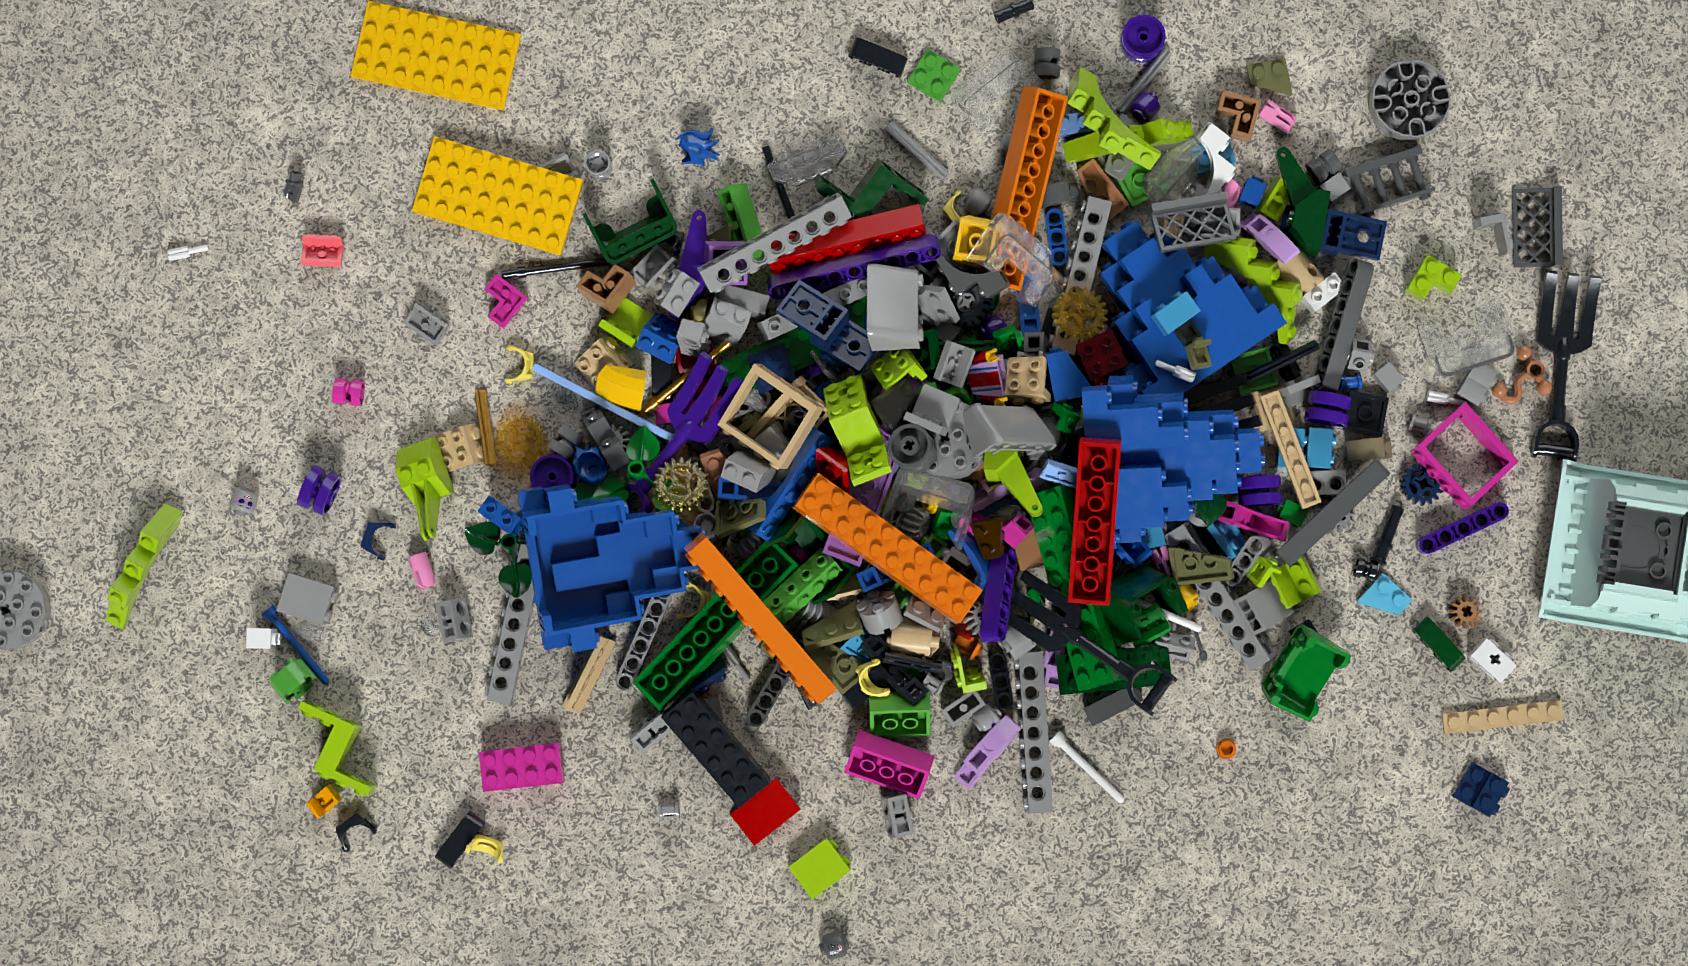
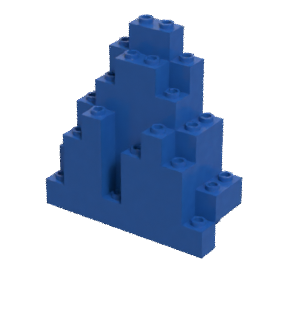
M1137 220L1132 224L1128 221L1120 226L1121 231L1117 234L1111 232L1104 237L1105 242L1101 246L1113 265L1109 262L1100 268L1102 272L1098 274V277L1121 310V313L1110 319L1112 323L1107 326L1109 329L1112 328L1117 341L1132 362L1121 369L1122 373L1119 376L1134 375V381H1138L1139 395L1185 392L1287 324L1274 303L1269 305L1256 285L1251 288L1249 285L1240 288L1231 274L1225 275L1213 256L1208 259L1205 256L1194 263L1185 249L1160 253L1155 233L1149 236L1151 239L1149 240ZM1167 235L1163 236L1164 246H1170L1174 243L1173 239ZM1179 291L1181 294L1187 291L1201 310L1190 319L1202 334L1200 337H1203L1204 340L1211 339L1212 341L1207 346L1212 366L1208 368L1191 370L1185 347L1175 333L1172 331L1164 336L1150 317L1155 314L1153 309L1162 303L1166 306L1171 302L1169 298ZM1159 360L1174 367L1179 365L1196 372L1195 379L1190 383L1172 375V372L1155 366V362Z
M1134 375L1109 376L1108 385L1085 386L1082 388L1085 437L1122 440L1114 549L1117 548V543L1142 542V536H1146V528L1164 527L1165 521H1188L1190 514H1193L1194 500H1213V494L1238 493V487H1242L1241 475L1237 474L1260 473L1261 466H1265V454L1260 453V446H1264V434H1260L1259 428L1235 429L1239 428L1238 416H1234V410L1188 412V398H1184V392L1138 395V381H1134Z
M567 484L548 488L540 486L517 490L544 650L569 646L573 652L597 648V642H600L599 632L596 630L597 627L642 620L641 614L644 613V605L642 601L640 602V599L687 591L686 585H689L687 573L684 574V571L700 568L698 564L694 567L685 557L687 552L684 547L700 533L706 536L705 530H702L699 525L677 529V526H680L679 517L673 510L648 514L645 511L629 514L627 502H624L619 496L597 500L593 498L577 500L576 491Z

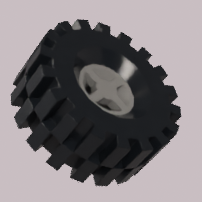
M978 283L959 294L952 292L949 287L946 289L960 317L955 325L966 330L968 328L975 330V326L978 328L982 327V322L987 323L989 321L987 316L992 317L993 312L990 311L991 308L995 309V304L991 302L995 300L994 296L992 298L983 297L977 289Z

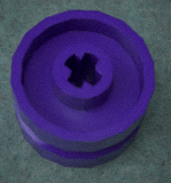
M1147 14L1131 18L1124 26L1120 38V46L1124 55L1131 61L1145 63L1155 59L1164 46L1166 39L1165 29L1158 19Z
M1309 391L1308 403L1316 407L1306 409L1304 420L1334 427H1347L1349 416L1340 411L1351 409L1352 398L1332 392Z
M546 455L540 457L534 463L530 471V481L533 488L540 486L548 488L567 484L573 489L576 484V475L573 466L568 460L558 455ZM551 473L556 474L555 480L549 479V476H552Z
M314 465L309 470L300 488L297 505L305 509L313 506L315 513L325 516L337 496L342 477L332 472L326 475L323 468Z
M1261 474L1241 478L1242 487H1238L1240 491H1250V493L1238 496L1239 505L1254 507L1283 504L1282 493L1278 491L1269 492V489L1282 486L1280 475Z

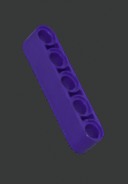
M1503 502L1491 504L1419 538L1416 542V549L1421 554L1433 553L1505 519L1509 514V508ZM1496 506L1500 507L1502 510V514L1500 517H1497L1494 514V508ZM1477 515L1483 516V525L1477 524ZM1460 523H1463L1466 526V532L1464 534L1458 531V525ZM1442 531L1448 534V540L1446 542H1443L1440 539V534ZM1424 540L1430 542L1431 546L1428 551L1422 548Z
M1012 548L1004 549V555L989 561L980 625V637L983 642L1004 641L1006 638L1016 567V553Z

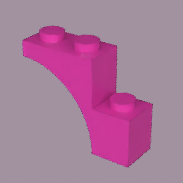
M1226 501L1225 512L1217 519L1224 524L1242 528L1249 533L1286 542L1291 523L1288 521L1264 515Z
M971 509L961 518L959 523L974 536L969 524L976 520L986 519V517L977 512L974 513L973 509ZM1019 513L1015 518L1002 523V531L1005 532L1004 540L1015 549L1024 541L1035 525L1026 516Z

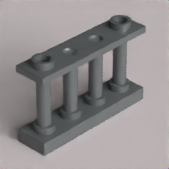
M1421 146L1348 168L1342 172L1343 175L1354 182L1363 209L1359 210L1356 215L1371 217L1375 215V211L1419 198L1421 201L1431 197L1430 194L1435 191V187L1426 189L1417 162L1419 160L1418 157L1423 153ZM1407 161V164H1410L1419 192L1407 194L1398 167L1400 162ZM1387 166L1388 169H1391L1400 198L1391 201L1388 199L1380 176L1381 168ZM1368 172L1373 177L1381 204L1372 207L1369 205L1361 181L1362 174Z

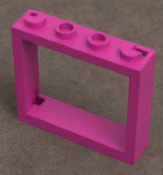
M1466 402L1458 406L1410 451L1417 458L1416 461L1426 468L1428 475L1435 478L1440 484L1441 489L1453 498L1455 505L1458 504L1463 511L1471 507L1519 462ZM1457 417L1502 466L1471 497L1426 448Z

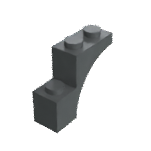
M942 255L936 259L938 270L947 277L949 288L952 292H956V294L963 293L978 283L977 289L983 297L992 298L1011 286L1001 268H996L983 274H974L959 268L951 261L948 255Z
M599 405L588 408L581 416L611 469L615 471L630 462V459Z

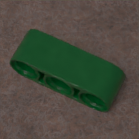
M1426 616L1412 629V632L1414 634L1417 633L1420 637L1419 640L1434 652L1433 655L1440 663L1443 662L1447 666L1446 669L1449 672L1454 671L1466 660L1463 653L1429 617Z

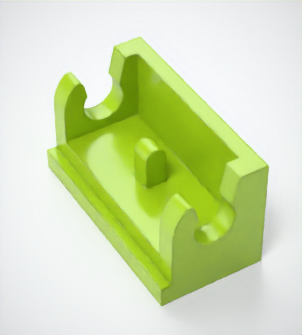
M1281 177L1273 179L1255 210V213L1267 217L1269 221L1277 222L1289 202Z

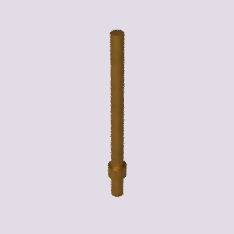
M726 339L708 354L712 357L711 362L732 346L729 340ZM693 367L659 395L650 398L647 401L648 403L641 408V411H637L639 417L643 418L651 410H656L661 406L662 401L684 385Z

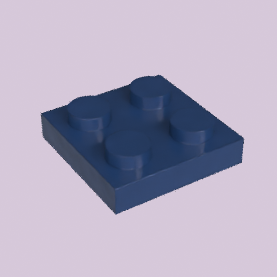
M784 343L746 356L750 369L754 363L762 364L790 384L796 380ZM758 377L755 382L759 394L776 389L761 377Z

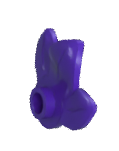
M815 362L806 367L801 372V376L803 378L808 376L809 379H812L823 372L821 367L827 363L823 362L817 365Z

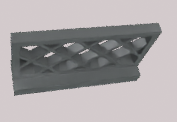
M1562 186L1512 189L1514 268H1562ZM1517 193H1525L1531 199L1522 206L1517 201ZM1540 193H1549V201L1544 206L1535 199ZM1532 201L1541 208L1534 216L1525 209ZM1542 210L1549 215V221L1544 226L1536 219ZM1522 211L1531 218L1524 226L1517 221V216ZM1533 220L1541 227L1534 236L1526 229ZM1523 230L1531 237L1524 246L1517 240V236ZM1542 230L1550 236V240L1545 245L1536 238ZM1532 240L1542 247L1535 255L1526 248ZM1549 243H1550V250L1546 248V246H1547ZM1544 249L1550 255V262L1542 263L1536 256ZM1522 250L1532 257L1527 263H1518V254Z
M1226 191L1151 204L1146 213L1147 217L1151 219L1160 253L1235 240L1236 234L1226 202L1228 200ZM1222 208L1224 213L1222 220L1212 214L1214 209ZM1200 211L1207 216L1203 223L1193 217L1195 212ZM1177 215H1183L1188 219L1184 226L1174 220ZM1209 217L1219 223L1215 230L1205 225ZM1158 218H1164L1170 222L1166 229L1158 225ZM1190 220L1200 226L1197 233L1186 228ZM1171 224L1181 229L1178 236L1167 231ZM1221 225L1228 229V236H1223L1217 232ZM1202 228L1212 234L1210 239H1204L1198 235ZM1183 231L1193 237L1191 242L1186 243L1180 239ZM1167 235L1174 240V243L1170 246H1164L1163 236Z

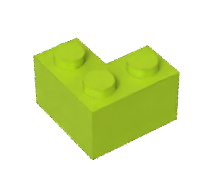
M1427 255L1423 258L1404 292L1422 301L1426 298L1432 286L1448 295L1453 292L1462 274L1432 256Z

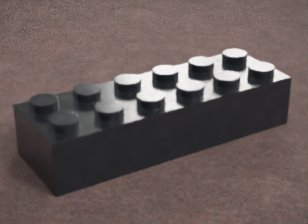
M693 687L662 712L661 718L738 808L770 783V776Z

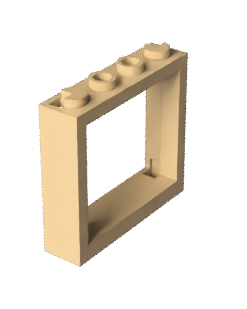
M754 363L719 421L718 426L723 428L722 432L726 435L739 439L738 443L740 445L753 449V453L756 456L769 460V465L777 470L788 469L825 407L762 364ZM758 377H761L809 410L780 458L731 425L732 420Z

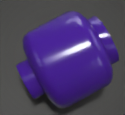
M1141 93L1131 104V114L1139 122H1149L1160 110L1158 97L1153 93Z
M998 315L987 317L989 321L987 323L982 322L983 326L977 327L979 338L982 341L993 340L991 332L1007 327L1005 319H1001Z

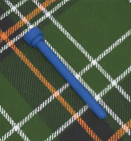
M273 605L261 614L262 617L277 627L322 684L327 685L330 681L329 678L280 620V615L276 611L277 608Z

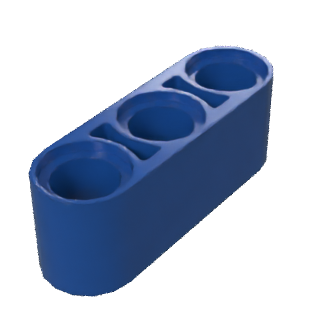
M1053 208L1045 216L1049 260L1054 267H1062L1068 260L1064 217L1059 209ZM1051 214L1057 215L1059 222H1050L1049 216ZM1052 234H1059L1062 240L1058 243L1053 242L1051 239ZM1061 253L1064 256V260L1062 262L1055 261L1054 254Z

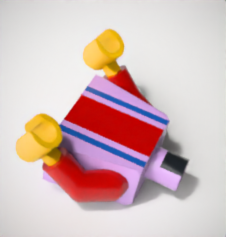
M997 348L984 350L973 359L964 385H970L974 395H979L980 398L994 404V406H1005L1004 402L1008 401V398L1001 397L1005 395L1006 386L1003 354L996 356Z

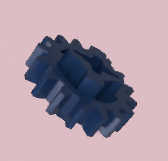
M1419 463V468L1416 464L1411 465L1412 470L1405 469L1407 475L1401 476L1404 482L1400 483L1399 486L1405 488L1401 494L1407 493L1406 500L1412 498L1413 505L1419 501L1420 506H1424L1425 501L1428 504H1432V498L1434 500L1439 499L1437 493H1443V490L1439 489L1440 484L1435 478H1433L1434 484L1432 483L1426 468L1421 463ZM1422 471L1419 477L1412 476L1415 472ZM1424 480L1423 483L1427 487L1420 488L1421 485L1418 482ZM1409 484L1412 485L1414 493L1410 490ZM1424 492H1431L1429 496L1422 497Z

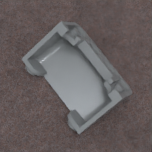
M881 264L867 265V336L872 351L920 349V341H924L923 329H919L918 290H920V286H924L923 274H920L919 270Z
M975 403L962 413L973 458H982L983 453L987 451L996 454L1001 450L1026 451L1029 460H1038L1057 446L1053 434L1034 408L1028 405L1013 407Z

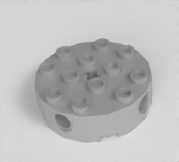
M1422 60L1399 61L1391 64L1374 81L1369 92L1368 109L1374 124L1385 135L1398 141H1416L1429 136L1445 121L1451 107L1449 86L1446 78L1435 66ZM1408 98L1412 99L1411 103L1407 102Z
M960 401L946 436L924 428L934 439L937 446L936 460L930 468L923 472L924 474L938 481L955 480L969 476L981 465L984 453L982 458H973L962 414L969 409L970 405Z
M3 570L0 571V649L13 650L24 648L38 640L48 627L51 614L49 598L42 584L29 574ZM6 607H9L8 609L11 610L10 613L6 611Z

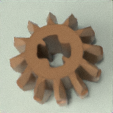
M1463 595L1462 600L1459 596L1455 597L1456 603H1449L1454 608V610L1447 611L1449 614L1454 613V616L1450 617L1449 620L1454 621L1457 619L1455 626L1459 627L1462 624L1463 629H1467L1468 624L1474 627V620H1481L1477 614L1483 613L1482 610H1477V607L1481 605L1480 602L1473 604L1475 597H1470L1468 600L1467 595ZM1462 608H1468L1467 612L1469 615L1463 616Z

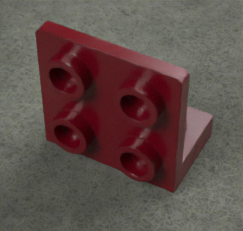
M1112 328L1076 344L1077 351L1092 381L1128 365Z

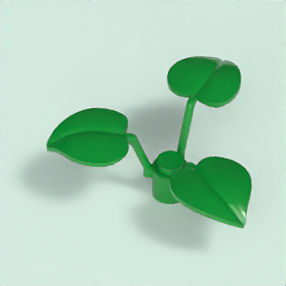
M646 426L638 429L627 444V455L632 462L628 465L629 474H627L625 484L617 476H607L602 483L597 485L592 496L594 500L619 496L626 502L629 494L625 488L628 486L630 479L641 480L644 478L657 490L653 496V503L659 511L673 510L675 512L684 509L687 505V497L680 484L673 480H665L659 488L647 476L646 469L642 464L643 460H654L660 452V445L657 438Z

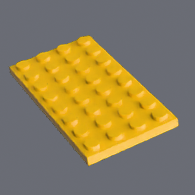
M368 1L350 77L504 111L522 35Z
M434 136L412 212L562 256L584 180Z

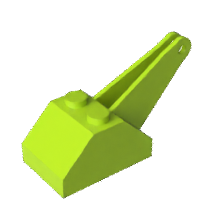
M430 437L397 450L395 471L401 489L416 506L421 536L425 541L436 537L441 498L455 493L437 438Z
M1001 450L996 454H992L990 451L984 452V473L987 481H1001L1031 516H1040L1043 512L1042 505L1020 460L1021 456H1024V451Z

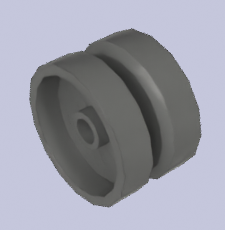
M906 424L893 431L888 442V452L892 460L901 469L908 473L917 474L926 471L932 466L936 460L937 446L934 439L924 428L915 424Z

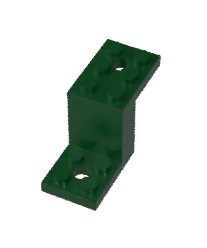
M879 158L876 159L850 196L819 173L813 179L817 188L816 191L822 196H832L838 192L854 219L869 216L891 185L901 194L906 192V195L915 204L921 203L925 206L929 201L923 190Z
M1153 645L1116 649L1118 658L1120 660L1124 659L1135 668L1144 664H1151L1153 661L1155 665L1171 673L1169 647ZM1056 655L1060 695L1127 689V681L1123 679L1089 690L1078 691L1069 655ZM1156 671L1143 672L1135 679L1133 688L1154 686L1162 674Z

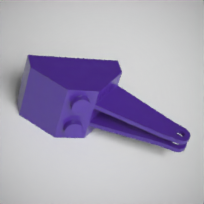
M697 210L692 214L680 266L677 268L700 284L679 317L669 312L678 322L688 313L691 305H694L707 290L697 270L698 267L706 264L704 261V244L707 241L706 216L701 210ZM697 216L702 217L700 220L696 219Z

